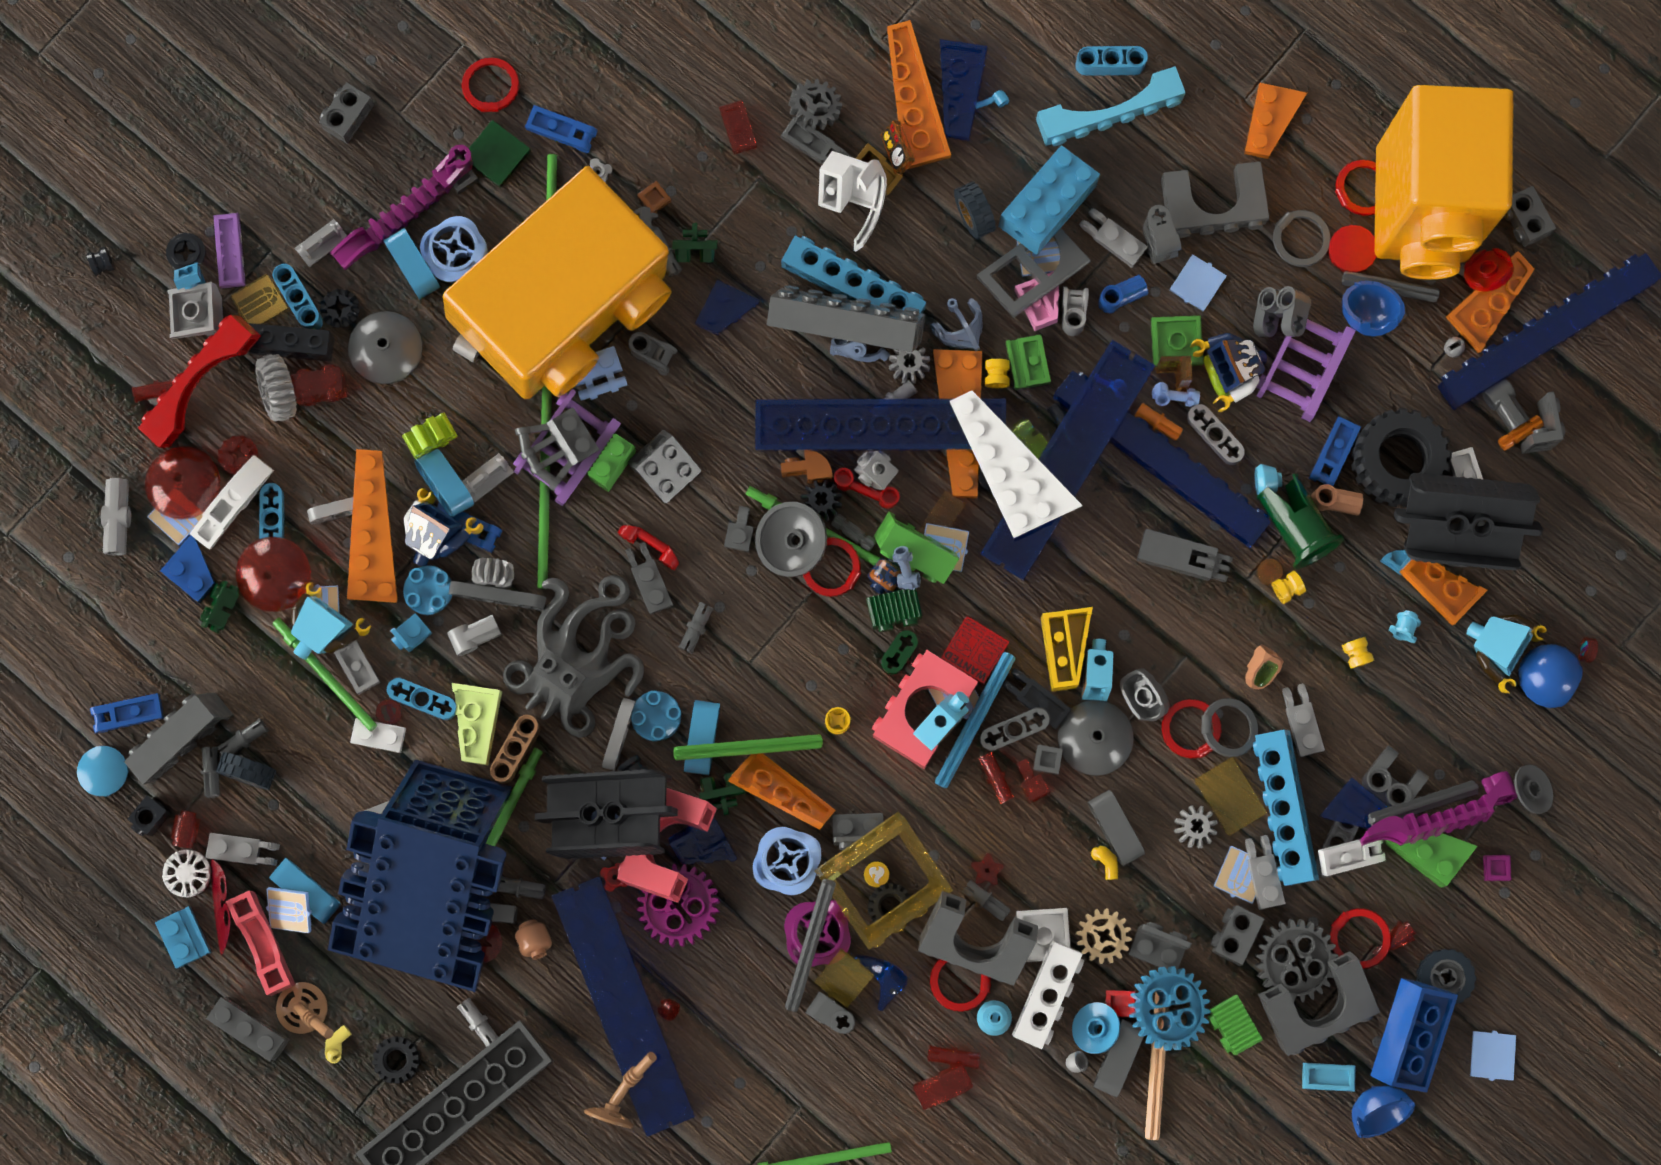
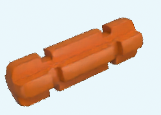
M1536 415L1529 419L1528 423L1521 424L1510 433L1501 437L1498 440V444L1506 451L1514 444L1531 435L1534 430L1541 429L1544 423Z

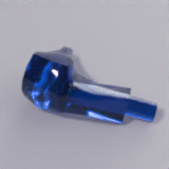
M846 954L838 961L850 966L853 971L868 973L879 981L880 999L877 1009L883 1011L889 1002L904 990L909 978L900 968L891 962L859 954L853 957Z

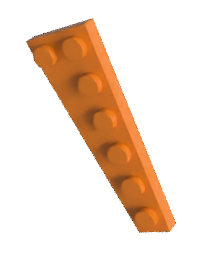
M911 20L887 26L900 142L906 156L903 162L904 170L951 158V152Z
M933 349L952 497L977 498L979 463L950 401L970 391H973L981 399L982 351Z
M356 449L347 599L398 602L383 451Z

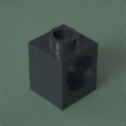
M146 795L128 817V820L133 823L131 829L143 837L146 834L153 837L172 812L153 797ZM151 811L153 813V820L145 825L143 816L146 812Z

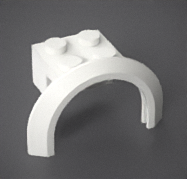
M832 151L820 168L818 206L838 213L842 212L848 202L870 208L867 220L854 240V251L856 252L865 245L877 224L885 199L887 178L878 160L874 159L867 163Z

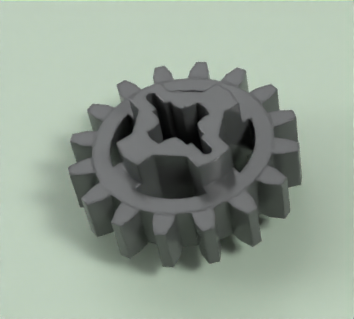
M807 79L805 85L798 83L796 90H792L788 104L791 107L790 115H796L795 122L803 121V128H806L809 124L814 131L816 126H820L822 130H825L826 124L833 126L834 121L838 120L842 108V103H840L841 95H834L836 88H827V81L821 85L819 84V79H816L814 84H811L809 79Z

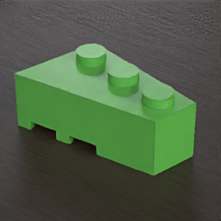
M888 511L874 535L881 549L880 553L893 560L894 550L897 547L906 546L909 553L912 552L913 556L912 561H909L911 571L914 572L917 569L924 573L923 577L933 583L939 581L944 584L959 560L956 552L930 536L927 537L914 530L915 527L909 523L905 525L896 520L895 514Z
M1443 833L1438 837L1430 836L1427 840L1423 841L1421 839L1415 844L1407 843L1402 846L1389 840H1383L1384 844L1440 888L1447 886L1477 848L1476 845Z

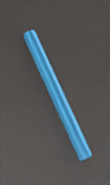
M1004 652L999 659L935 780V783L940 787L947 788L1015 661V657L1012 654Z

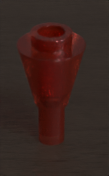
M1399 920L1390 932V950L1415 941L1413 935L1416 932L1407 921L1402 924ZM1383 943L1372 951L1375 956L1380 952Z

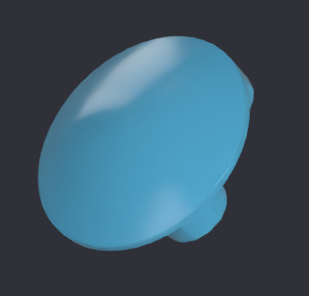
M428 565L412 569L403 588L406 604L415 612L424 615L435 614L443 610L452 598V595L448 594L451 582L449 575L436 566Z
M652 690L640 696L636 700L631 713V722L635 731L641 737L650 741H662L671 737L677 731L681 722V710L678 703L672 696L661 691Z
M98 746L90 749L82 756L77 767V777L80 785L88 793L107 797L117 792L123 786L129 772V767L124 763L125 758L118 750L109 746Z

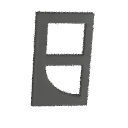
M1061 228L1053 236L1059 248L1060 260L1056 270L1050 276L1027 254L1028 248L1021 243L977 274V279L1013 318L1091 263L1090 259ZM1014 259H1017L1039 283L1016 301H1013L991 277Z

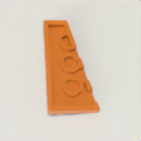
M1519 251L1511 256L1514 272L1505 285L1488 292L1474 290L1446 316L1448 321L1477 353L1483 350L1486 342L1498 327L1497 325L1507 313L1511 303L1534 271L1532 265Z
M763 753L751 754L728 780V782L819 830L836 811Z

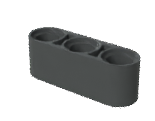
M1111 790L1087 801L1094 818L1122 866L1145 855L1140 841Z
M1123 1018L1120 1021L1119 1037L1116 1043L1107 1050L1093 1084L1094 1088L1116 1098L1123 1087L1143 1040V1037L1138 1036L1141 1027L1133 1028L1132 1025L1134 1023Z

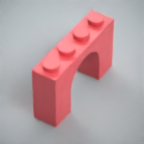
M926 650L924 655L918 654L912 664L915 668L910 676L907 674L904 676L898 686L902 690L897 697L892 696L885 707L888 712L884 718L879 716L872 727V730L875 731L873 738L923 769L926 768L938 749V745L931 751L913 735L915 730L910 727L905 717V707L908 700L915 693L925 689H935L946 695H955L959 691L964 693L969 699L978 685V681Z
M666 788V806L677 808L678 816L660 817V832L673 824H685L708 832L717 808L708 801ZM651 854L626 856L619 866L617 877L626 885L679 903L688 881L679 872L658 866Z

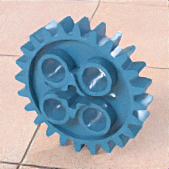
M1175 966L1168 967V969L1159 967L1158 972L1150 970V977L1147 975L1141 977L1144 984L1138 983L1134 985L1139 992L1130 994L1131 997L1136 999L1135 1003L1129 1004V1007L1135 1008V1012L1131 1013L1129 1017L1137 1018V1022L1132 1025L1133 1028L1141 1027L1138 1036L1143 1037L1147 1035L1145 1043L1152 1044L1155 1041L1154 1048L1161 1049L1163 1046L1165 1051H1171L1172 1046L1174 1050H1181L1182 1045L1190 1047V1040H1199L1196 1033L1205 1032L1201 1024L1209 1023L1204 1018V1014L1211 1013V1011L1205 1009L1204 1005L1208 1004L1210 1000L1203 999L1202 997L1207 990H1199L1198 987L1201 981L1192 982L1194 974L1189 973L1185 975L1184 968L1178 969L1177 972ZM1178 987L1182 990L1180 1000L1176 996V989ZM1154 992H1156L1159 996V1001L1157 1004H1155L1152 1000V995ZM1190 1003V1006L1187 1008L1159 1012L1152 1015L1149 1013L1151 1009ZM1183 1012L1187 1016V1022L1185 1025H1183L1181 1022V1015ZM1160 1017L1164 1022L1161 1030L1157 1026V1021Z

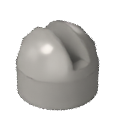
M1451 337L1444 345L1445 353L1452 358L1459 357L1465 350V343L1459 337ZM1457 342L1460 344V346L1456 347L1455 349H1450V346L1456 344Z
M1076 1051L1068 1055L1065 1064L1071 1072L1079 1073L1088 1068V1059L1082 1051Z

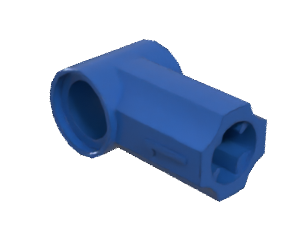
M1139 274L1119 284L1106 286L1098 299V306L1101 311L1109 314L1114 313L1118 308L1147 296L1149 292L1144 278ZM1105 296H1113L1116 299V303H1109Z

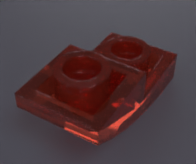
M963 1063L942 1070L937 1076L915 1083L913 1086L923 1110L948 1101L973 1088Z

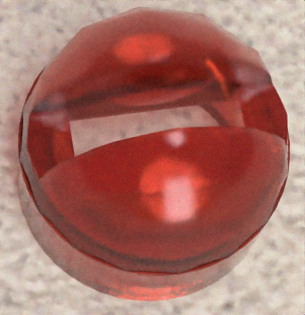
M669 998L661 1000L660 1003L662 1005L657 1008L659 1015L667 1021L674 1020L680 1011V1004Z

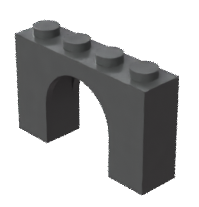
M1261 161L1236 164L1233 174L1237 202L1231 210L1222 214L1207 213L1196 205L1191 194L1188 170L1164 172L1161 178L1164 205L1170 212L1179 238L1188 237L1190 233L1200 232V235H1210L1216 230L1235 232L1243 227L1255 230L1266 225L1269 213Z
M942 891L920 935L918 951L1014 986L1037 942L1038 925L1014 917L1000 942L987 947L973 946L966 943L957 934V929L965 916L966 899Z
M1347 952L1327 962L1337 985L1338 997L1333 1009L1322 1018L1314 1020L1301 1018L1298 1015L1289 991L1282 984L1258 994L1278 1044L1287 1056L1299 1054L1312 1044L1323 1043L1329 1036L1346 1032L1352 1025L1359 1022H1367L1374 1015L1380 1013L1360 961L1353 953Z

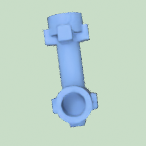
M1159 382L1152 390V398L1155 399L1156 404L1159 406H1165L1170 400L1185 402V406L1192 407L1199 404L1200 391H1195L1193 388L1187 389V392L1169 390L1166 383Z

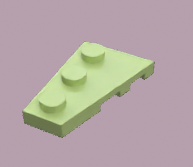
M452 683L456 702L455 713L459 726L458 737L461 760L463 762L488 766L502 691Z

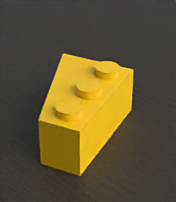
M1093 607L1043 613L1041 616L1051 692L1076 689L1079 685Z

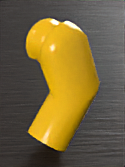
M1105 846L1094 847L1091 851V856L1093 860H1100L1105 865L1106 880H1118L1117 857Z

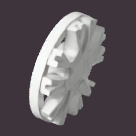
M181 850L175 852L164 863L163 882L167 889L177 896L186 898L196 896L203 892L210 882V864L205 856L197 851ZM187 854V861L185 863L181 862L180 855ZM193 855H196L197 857L193 864H189ZM174 859L180 864L178 868L172 863ZM202 860L206 868L197 870L196 865ZM169 867L175 869V874L168 875ZM198 873H206V878L197 877ZM175 877L178 879L171 884L169 883V880ZM195 880L203 883L199 889H196L193 885ZM178 883L183 885L181 892L174 889ZM186 884H190L191 893H187Z

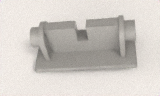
M333 219L295 247V250L306 264L311 267L330 253L347 235Z
M498 453L462 482L471 494L473 501L476 502L512 475L514 471L504 457Z

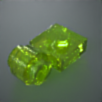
M1021 419L1013 425L1014 428L1011 431L1020 441H1026L1024 445L1041 463L1054 454V451L1041 432L1034 437L1032 436L1035 429L1028 419L1024 421Z

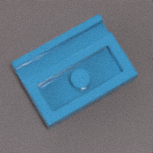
M191 906L155 922L176 969L206 954L212 953Z

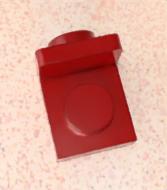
M1106 990V1005L1113 1008L1118 1017H1129L1131 1013L1135 1012V1008L1129 1007V1004L1136 1001L1130 994L1138 993L1139 991Z

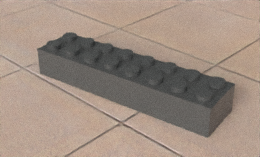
M519 1020L359 1150L356 1155L364 1165H427L554 1062V1060L522 1020Z

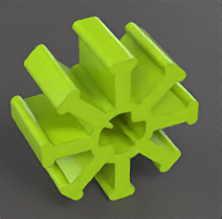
M440 413L435 418L434 416L427 418L425 423L410 428L411 431L402 435L415 459L439 447L443 448L449 444V441L458 437L445 413Z

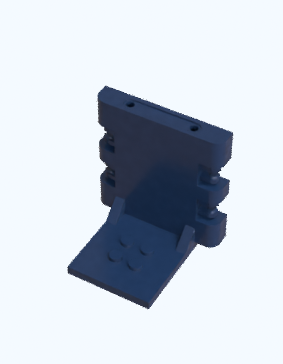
M415 760L382 814L372 811H359L351 821L346 850L354 852V858L361 862L353 863L351 868L347 869L341 877L338 894L346 896V901L353 905L345 906L343 912L338 913L335 917L328 950L475 992L479 985L485 953L481 950L480 942L473 939H481L483 936L488 935L494 915L489 899L482 896H490L493 892H497L506 858L504 850L488 845L486 842L491 829L510 796L512 787Z

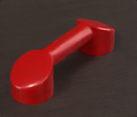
M839 468L834 473V484L841 491L850 489L879 501V505L885 509L893 508L899 502L900 495L894 487H886L882 491L868 487L853 480V473L848 468Z
M624 525L618 530L617 534L628 542L634 544L636 539L639 538L661 552L662 555L658 560L674 571L678 567L679 561L671 547L641 527Z

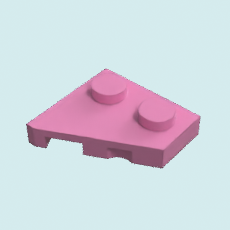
M1032 279L1015 286L1014 291L1017 297L1020 298L1039 283ZM1059 286L1024 310L1034 331L1057 323Z

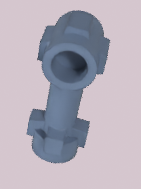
M906 546L897 547L892 558L894 562H898L902 572L897 576L898 587L905 590L920 587L919 572H912L909 563L913 559L912 552L909 553Z

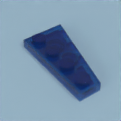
M940 39L945 136L947 138L970 141L988 47Z

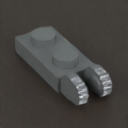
M795 116L781 135V139L820 164L826 161L830 151L850 157L833 140L816 129L815 131L812 130L809 125L803 128V121L795 122Z
M645 542L640 544V550L647 562L637 565L633 551L630 548L625 551L632 566L631 571L649 614L652 615L673 606L657 565L654 559L651 558Z

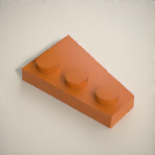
M1259 83L1244 154L1268 159L1307 93Z
M1411 559L1399 571L1451 625L1456 624L1487 591L1481 586L1477 587L1468 582V579L1447 571L1444 566L1438 563Z

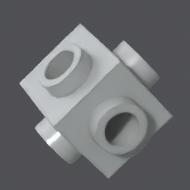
M882 451L863 453L857 461V467L854 469L860 475L858 479L864 485L872 486L874 489L884 490L899 470L890 463L891 458Z

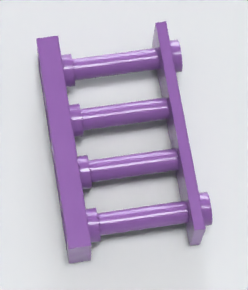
M1307 319L1305 329L1332 341V345L1336 346L1332 354H1324L1300 341L1285 336L1267 375L1262 374L1259 379L1260 381L1256 388L1260 389L1257 397L1261 398L1265 391L1268 390L1301 406L1300 409L1304 410L1301 418L1310 422L1314 418L1356 331L1348 326L1343 332L1338 331L1336 333ZM1289 347L1322 363L1321 366L1325 367L1322 375L1317 374L1315 376L1282 360L1281 358L1286 348ZM1276 368L1311 384V388L1315 389L1312 396H1306L1305 398L1272 382L1271 379Z
M573 389L569 394L566 393L559 398L556 404L560 407L550 420L561 415L565 408L570 409L573 407L581 419L598 430L597 433L601 436L596 441V445L600 450L584 459L581 463L579 462L571 467L568 473L572 476L567 484L562 481L555 488L554 493L558 495L555 502L561 506L565 504L607 442H609L613 436L612 434L621 425L614 418L610 423L606 420L603 422L574 402L572 398L576 391ZM549 431L541 432L531 447L543 441ZM551 445L541 450L549 457L559 452ZM519 454L513 463L516 466L514 473L518 475L522 468L531 473L529 463L526 459L523 460ZM565 456L557 460L562 466H565L568 462ZM535 474L533 475V476H535L536 478H538L539 480H541L543 483H545L546 485L550 486V485L547 484L545 481H543L541 478H539L537 475H535Z

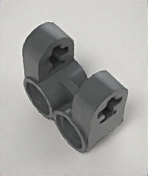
M1155 205L1149 210L1142 228L1148 246V253L1153 264L1178 257V251L1181 250L1180 238L1174 227L1170 212L1165 206ZM1155 212H1158L1159 215H1164V217L1154 216Z
M1290 286L1284 287L1281 290L1272 287L1263 289L1257 300L1253 324L1255 334L1258 337L1274 336L1277 331L1279 318L1283 317L1281 328L1284 335L1288 337L1301 336L1305 331L1311 306L1310 296Z
M1389 745L1382 751L1362 778L1363 788L1368 790L1370 795H1374L1382 801L1386 808L1400 804L1392 799L1393 791H1397L1402 795L1401 803L1414 799L1429 779L1428 775L1418 769L1406 784L1395 780L1387 769L1399 753ZM1373 775L1381 778V787H1375L1372 784L1371 778Z

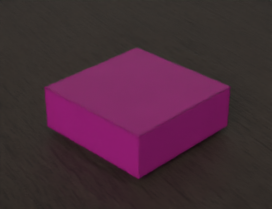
M1510 855L1483 856L1484 881H1511Z

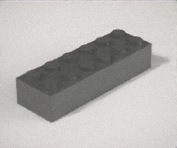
M786 285L770 296L767 326L913 352L922 342L926 314L919 313V309L906 307L904 310L896 309L895 305L890 303H881L879 306L871 304V301L859 298L856 301L847 300V296L841 294H833L830 297L823 295V292L819 290L803 292L799 291V287Z

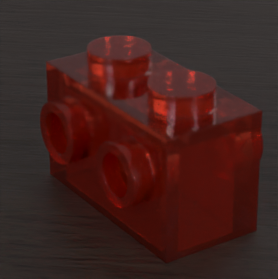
M333 364L324 365L321 367V370L315 371L300 369L296 371L297 374L290 375L296 396L295 401L298 405L312 406L316 402H335L341 400V398L348 397L344 372L339 366L336 367Z

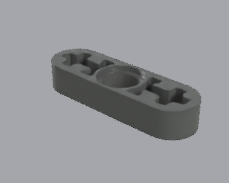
M1036 707L988 727L981 734V744L988 750H996L1039 732L1049 725L1050 714L1045 708ZM1035 712L1045 716V719L1042 721L1043 725L1040 726L1036 722L1029 726L1032 729L1031 731L1027 730V724L1022 719L1024 716L1027 717V721L1033 719ZM1016 721L1022 725L1023 730L1020 735L1014 736L1010 734L1008 727L1011 722ZM1003 726L1004 734L1009 740L1005 741L1004 736L996 740V745L986 741V738L989 737L988 732L996 735L1002 732L999 727Z

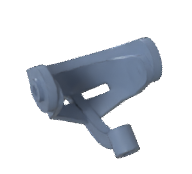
M973 298L968 300L967 304L975 316L974 320L968 325L958 309L957 300L949 299L947 302L948 309L955 313L964 329L953 333L946 332L938 322H933L930 324L933 334L950 348H972L978 351L980 349L979 338L983 328L982 312L979 304Z
M837 338L831 340L830 354L832 356L840 355L862 362H873L880 358L886 361L890 356V353L883 347L876 353L866 354L867 346L864 343L848 342L847 340Z

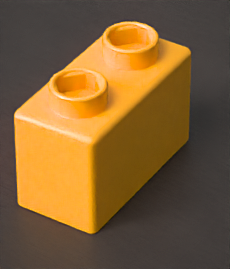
M1416 85L1411 89L1376 147L1375 255L1377 258L1400 260V271L1407 277L1415 279H1444L1460 272V263L1468 261L1478 247L1482 245L1483 241L1512 207V90Z
M586 166L444 292L445 316L456 330L522 398H532L544 386L554 396L561 397L581 382L598 362V354L589 346L617 320L630 331L637 329L648 321L670 297L672 291L662 280L666 273L669 250L663 241L590 166Z

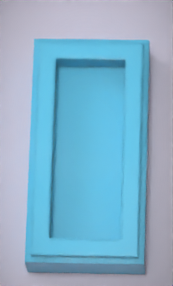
M1303 1063L1302 1089L1355 1092V1066Z

